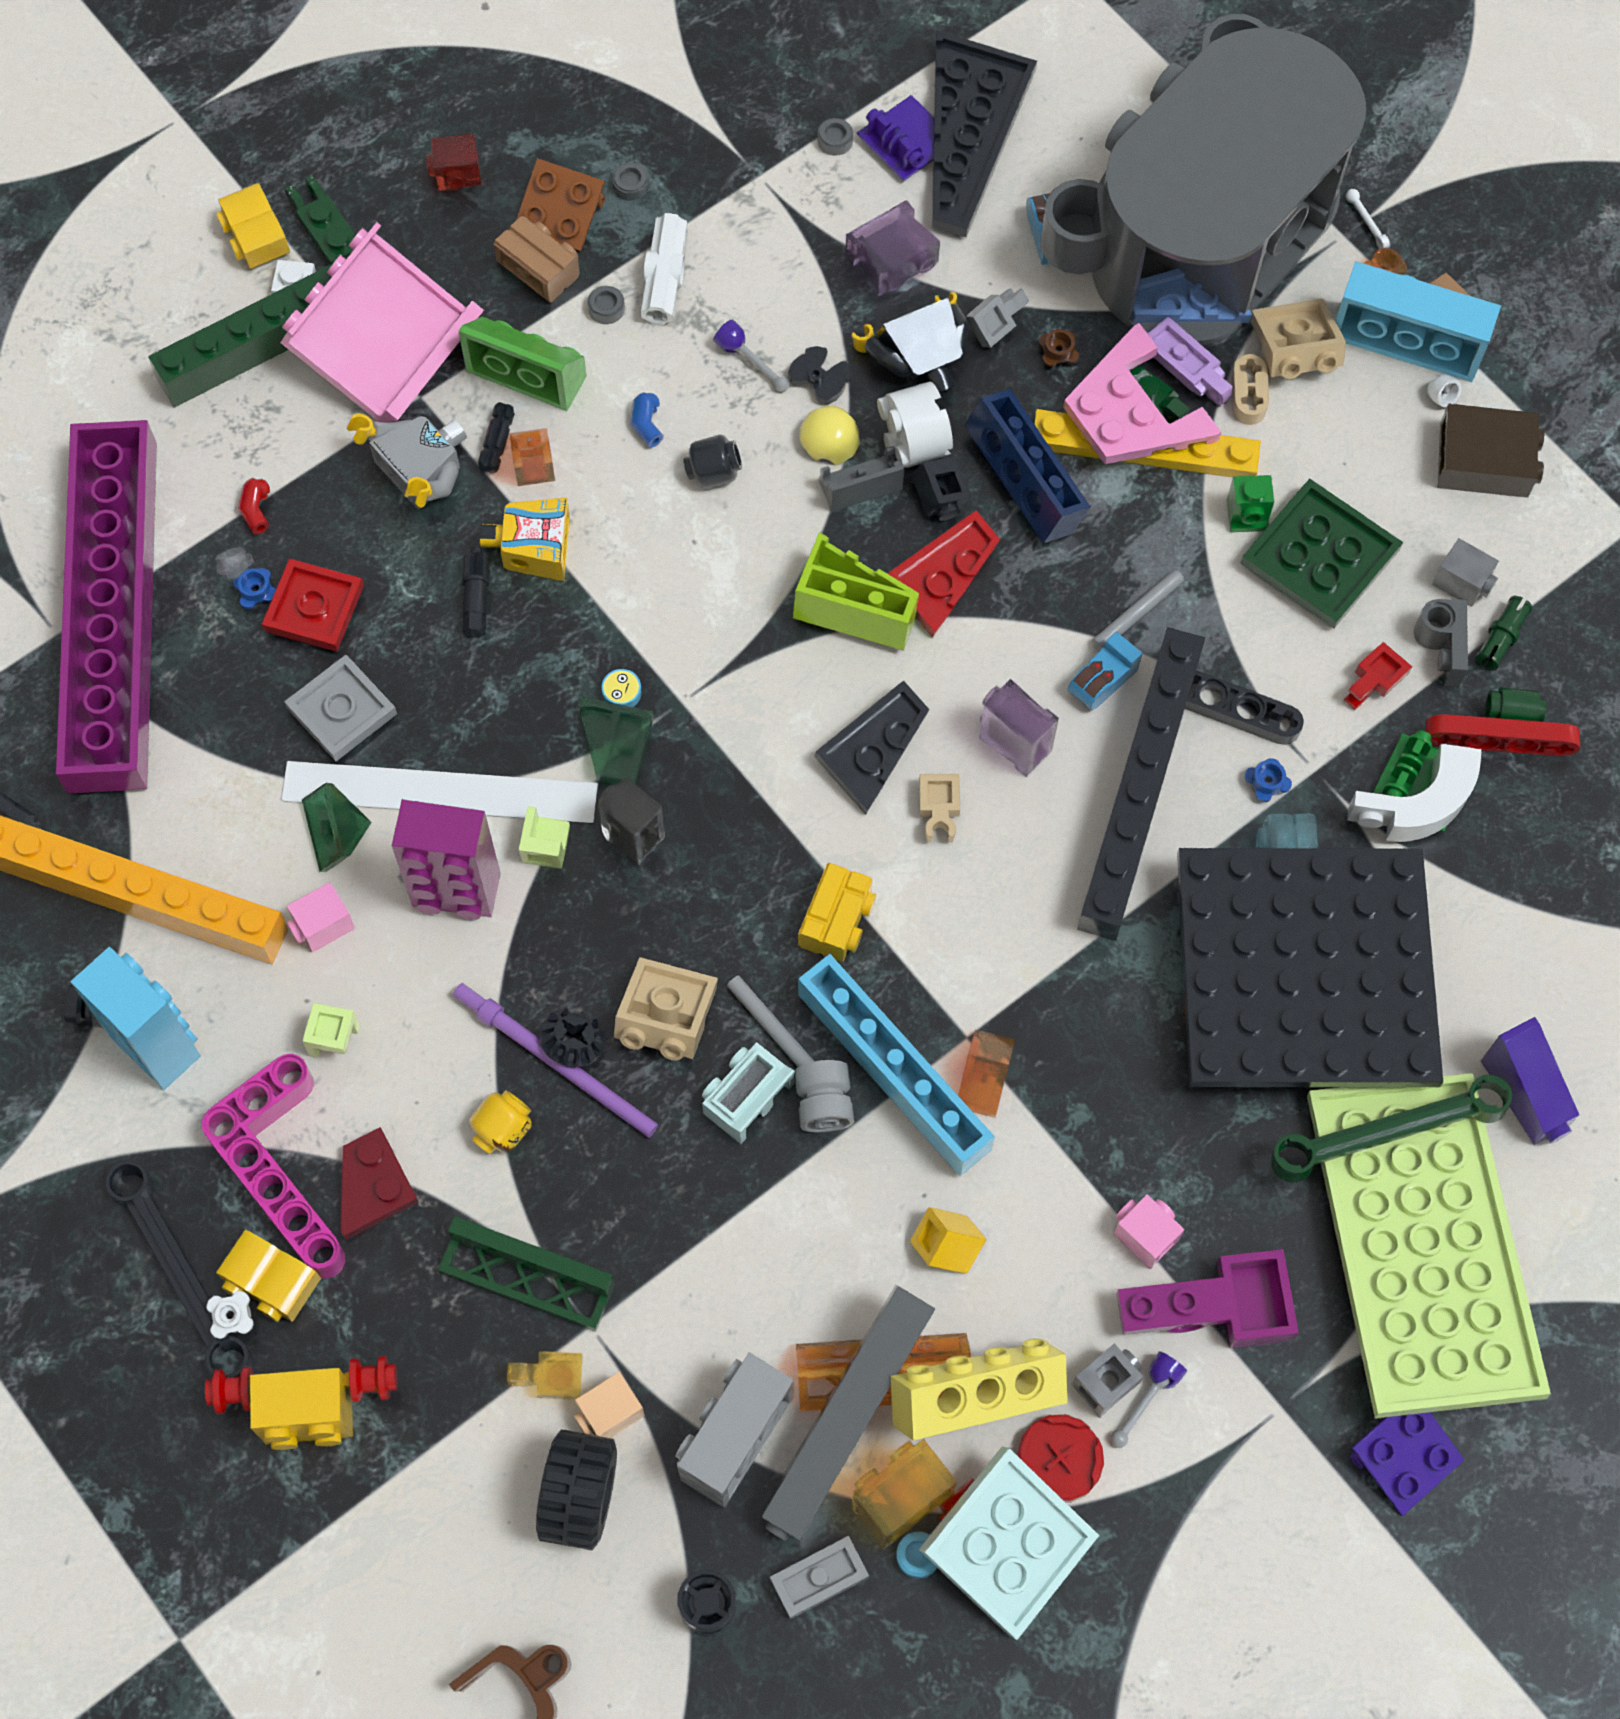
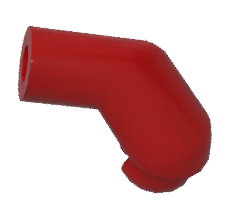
M251 478L242 486L237 507L254 535H258L269 528V523L261 512L259 505L260 500L268 497L267 494L270 493V486L264 479Z

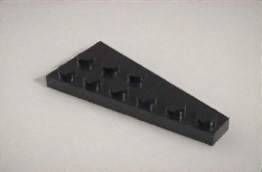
M936 30L932 227L967 238L1035 74L1037 60Z

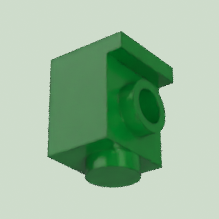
M1271 475L1233 476L1227 496L1230 533L1265 531L1269 526V518L1275 503Z

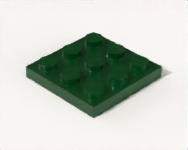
M1309 478L1242 556L1240 564L1335 629L1401 550L1403 542Z

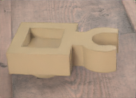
M959 774L919 775L920 817H931L925 827V839L927 842H932L933 831L936 828L945 829L948 833V842L954 841L956 825L950 817L960 816Z

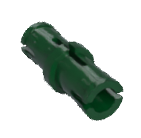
M1511 596L1499 620L1493 621L1488 629L1489 637L1475 656L1476 662L1482 666L1486 658L1491 655L1485 669L1497 670L1509 646L1515 645L1519 639V629L1533 609L1532 604L1526 600L1519 611L1516 610L1523 597Z

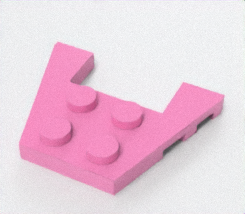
M1140 323L1133 326L1064 401L1063 408L1104 464L1152 455L1153 451L1171 447L1174 451L1188 448L1189 444L1205 441L1206 444L1215 443L1220 440L1222 433L1203 407L1171 424L1162 416L1129 371L1155 357L1158 347Z

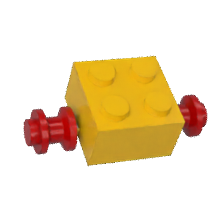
M379 1356L376 1365L362 1366L358 1358H351L349 1372H345V1374L342 1373L340 1368L254 1375L251 1367H243L239 1377L227 1378L223 1369L214 1370L212 1379H206L205 1399L207 1406L214 1405L216 1414L225 1413L228 1404L241 1403L244 1411H250L251 1429L265 1444H271V1449H295L298 1447V1442L314 1440L316 1446H335L341 1444V1438L353 1437L352 1402H361L363 1394L369 1392H377L381 1400H389L390 1391L397 1390L396 1364H388L387 1356Z

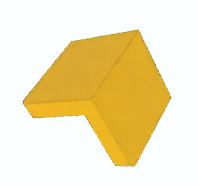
M928 1207L909 1242L928 1266L968 1273L987 1239L968 1216Z

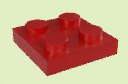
M289 558L263 620L262 627L264 632L338 652L364 587L362 578Z

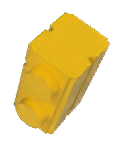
M827 863L799 930L798 945L811 952L821 953L825 957L831 954L839 962H844L848 950L855 953L863 932L862 929L857 928L862 915L870 916L877 898V894L872 893L873 879L833 863Z

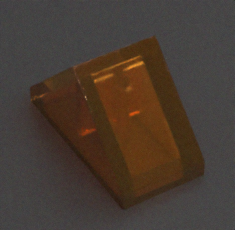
M547 428L510 433L517 485L524 486L555 481Z
M975 1029L958 1094L972 1112L996 1118L1015 1039Z

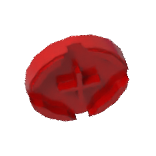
M1067 1414L1048 1415L1033 1423L1023 1434L1017 1456L1065 1503H1072L1086 1496L1098 1483L1104 1466L1103 1446L1099 1438L1090 1429L1091 1427L1083 1420Z

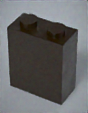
M1448 403L1440 422L1437 488L1528 498L1534 485L1541 483L1544 470L1543 461H1538V451L1542 450L1545 435L1544 429L1539 428V413Z

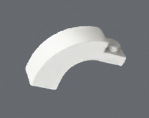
M1441 744L1433 758L1431 785L1422 793L1409 797L1356 791L1349 804L1347 821L1358 822L1359 825L1367 828L1387 826L1386 841L1393 842L1418 840L1438 832L1458 815L1473 791L1480 770L1481 749Z

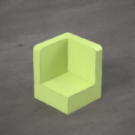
M528 806L519 845L522 863L562 869L570 831L569 822L539 817L537 808Z
M313 1003L302 1040L309 1056L318 1057L320 1050L345 1054L351 1033H358L360 1026L354 1011Z

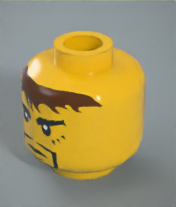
M507 1090L503 1094L490 1093L469 1119L471 1128L476 1132L472 1140L489 1154H492L495 1149L503 1153L511 1152L532 1126V1121L528 1116L531 1109Z

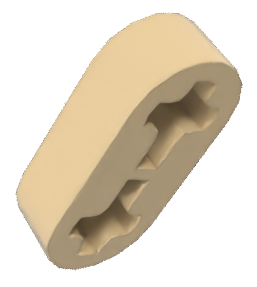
M1245 354L1236 360L1231 376V384L1233 386L1232 409L1238 421L1243 424L1253 425L1261 422L1267 412L1269 404L1268 368L1266 362L1261 357L1254 354ZM1245 369H1251L1252 374L1255 375L1253 383H1248L1247 373L1244 372ZM1247 396H1252L1253 406L1256 407V410H1249L1248 404H1245Z

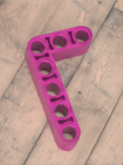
M292 1053L284 1054L212 1106L202 1118V1130L217 1153L304 1264L315 1270L320 1278H332L338 1275L345 1265V1253L342 1247L256 1138V1135L307 1098L313 1090L314 1078L304 1059ZM292 1071L302 1072L300 1079L296 1083L288 1085L283 1083V1079L288 1073ZM260 1096L268 1097L267 1103L263 1108L259 1110L249 1109L253 1099ZM224 1122L233 1123V1128L228 1134L224 1136L215 1135L216 1128ZM248 1153L258 1154L257 1161L252 1166L245 1168L239 1166L240 1160L244 1155ZM273 1184L283 1185V1190L278 1197L274 1199L264 1198L265 1190ZM299 1215L308 1216V1222L303 1229L299 1231L289 1230V1223L294 1217ZM323 1247L333 1248V1255L327 1262L316 1263L313 1261L314 1255L319 1249Z

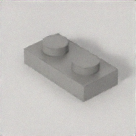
M847 1536L770 1577V1581L791 1620L869 1578V1574L850 1537Z

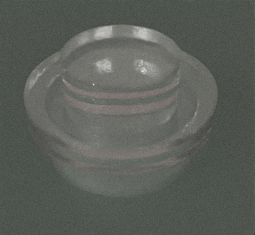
M235 547L215 557L218 564L215 569L218 575H226L228 579H234L248 570V566L254 562L251 554H247L245 547Z

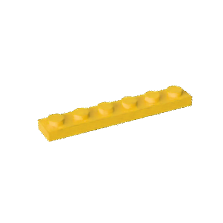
M1036 410L1034 424L1053 452L1101 459L1068 413ZM1221 435L1220 440L1215 443L1206 444L1205 441L1189 444L1188 448L1175 451L1171 447L1153 451L1152 455L1119 462L1226 477L1257 476L1261 440Z

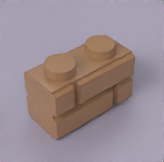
M521 216L510 226L509 230H505L495 239L496 261L548 302H553L563 293L564 288H568L580 275L578 254L575 249L566 242L560 244L554 240L548 228L539 221L533 223L525 216Z

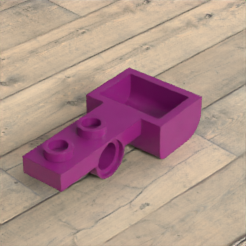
M1284 1250L1220 1256L1216 1263L1218 1278L1118 1289L1116 1296L1123 1335L1167 1330L1169 1333H1185L1202 1329L1208 1325L1226 1323L1231 1348L1275 1344L1294 1339L1299 1334Z

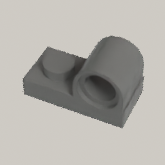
M1431 600L1422 608L1414 626V637L1424 648L1439 650L1437 666L1438 671H1444V686L1460 687L1468 671L1467 600ZM1429 621L1437 622V623H1439L1442 627H1441V628L1435 627V626H1433L1432 624H1430Z

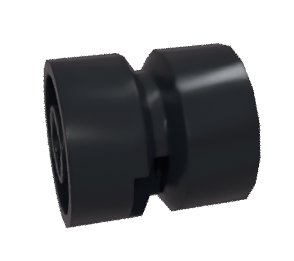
M714 1570L697 1571L690 1574L682 1582L678 1591L677 1605L685 1626L691 1632L705 1637H713L723 1633L732 1624L736 1615V1595L731 1582L723 1574Z

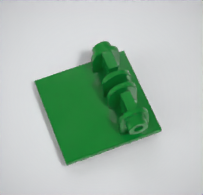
M1418 730L1416 734L1411 736L1402 733L1373 793L1409 797L1422 793L1430 787L1433 758L1438 749L1432 747L1430 742L1431 735L1422 730ZM1447 826L1439 831L1444 833Z

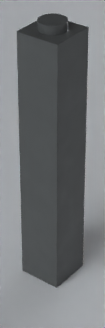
M895 1284L763 1508L761 1515L762 1518L768 1521L765 1525L768 1531L785 1541L789 1539L790 1535L798 1540L802 1538L890 1388V1376L898 1374L936 1308Z

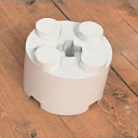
M932 382L886 394L885 397L877 399L879 414L883 421L886 420L889 431L884 433L886 448L894 446L897 461L901 460L905 468L950 456L951 453L948 450L953 449L949 418L946 409L940 410L935 403V399L941 398Z

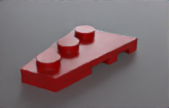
M977 510L887 573L919 593L916 618L932 638L1000 541V538Z

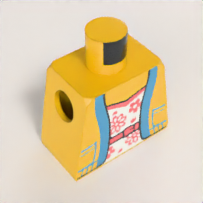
M568 498L508 503L505 505L503 525L481 524V547L501 548L503 567L507 570L564 581L570 524Z

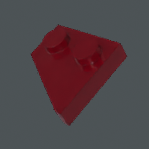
M381 1127L343 1146L341 1233L345 1240L419 1203Z

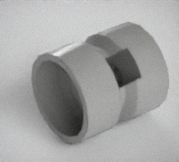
M822 1060L803 1064L796 1068V1091L798 1096L804 1098L800 1102L798 1109L801 1129L807 1132L821 1133L838 1131L853 1125V1104L850 1097L844 1095L851 1088L848 1065L842 1061Z

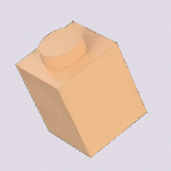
M620 1371L575 1400L580 1412L574 1418L585 1434L612 1438L645 1416L643 1407Z

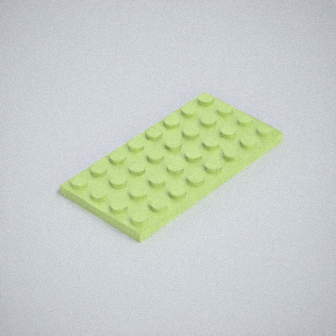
M1473 1073L1443 1076L1444 1083L1441 1087H1338L1310 1090L1307 1100L1315 1137L1318 1138L1467 1093L1475 1081ZM1476 1091L1474 1093L1475 1098H1479L1478 1092ZM1471 1117L1321 1163L1375 1418L1547 1399L1551 1393L1485 1123Z

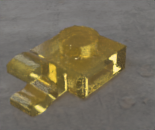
M539 1351V1364L508 1363V1386L526 1387L537 1385V1398L578 1399L581 1397L583 1353Z

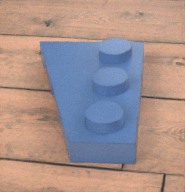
M1174 269L1140 279L1131 317L1134 323L1162 322L1167 317H1170L1174 322L1250 323L1252 313L1249 309L1246 314L1240 311L1236 314L1218 301L1219 296L1215 294L1213 298L1202 290L1203 285L1200 283L1194 285L1184 278V272L1180 269Z

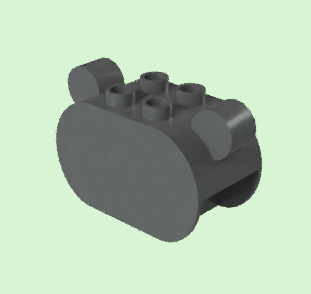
M1229 14L1218 17L1208 25L1202 37L1199 55L1186 68L1173 62L1162 72L1150 95L1152 105L1141 116L1132 110H1127L1119 117L1106 139L1105 148L1111 154L1107 170L1100 182L1085 179L1066 181L1054 188L1046 200L1040 242L1044 257L1053 267L1066 273L1081 275L1092 272L1095 287L1104 304L1120 321L1130 328L1138 324L1134 323L1131 317L1140 279L1174 269H1180L1184 272V278L1194 285L1197 283L1203 285L1202 290L1213 298L1215 294L1219 296L1218 301L1236 314H1238V311L1246 314L1249 309L1252 312V310L1257 309L1328 230L1337 214L1341 183L1352 147L1358 140L1366 119V100L1358 79L1337 54L1318 41L1293 31L1268 28L1259 19L1246 14ZM1161 322L1140 324L1149 333ZM1176 322L1201 345L1222 340L1244 324L1242 322Z

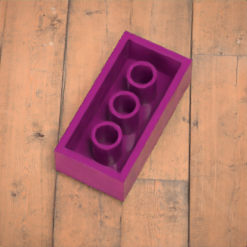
M402 799L391 846L412 907H416L419 911L427 914H439L440 911L455 912L459 917L469 920H478L480 916L492 918L501 872L485 811Z

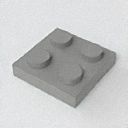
M344 655L284 701L286 708L335 762L397 715L395 706L347 655Z

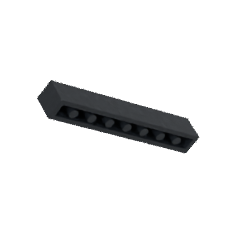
M1167 627L1077 930L1117 941L1206 637Z

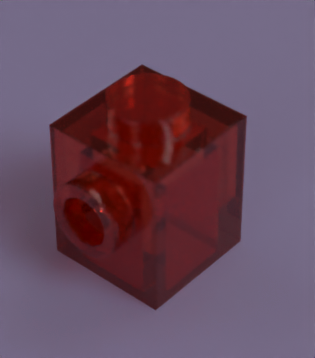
M474 133L431 138L433 154H426L429 177L436 176L439 190H458L463 187L482 185Z

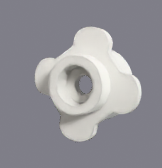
M237 1291L233 1296L221 1298L220 1296L210 1298L207 1303V1309L212 1313L213 1325L210 1331L214 1337L223 1339L228 1333L240 1332L246 1334L251 1331L254 1323L248 1306L250 1298L245 1292ZM228 1311H233L234 1316L232 1319L227 1318L226 1314Z

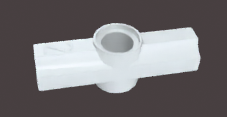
M665 213L661 217H656L651 251H647L645 257V289L642 298L641 317L653 325L664 326L665 323L673 322L678 287L682 288L685 269V255L683 253L687 236V221L680 218L677 214Z

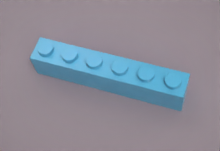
M831 954L827 955L798 979V996L960 1177L992 1151L995 1136Z

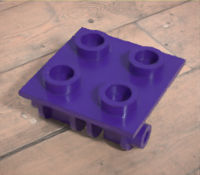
M912 95L887 112L883 110L878 111L876 108L868 112L866 115L868 125L859 130L857 135L903 181L933 161L935 118Z
M1431 1412L1383 1418L1352 1446L1354 1452L1350 1455V1459L1358 1468L1362 1469L1364 1466L1367 1468L1401 1516H1404L1465 1460Z

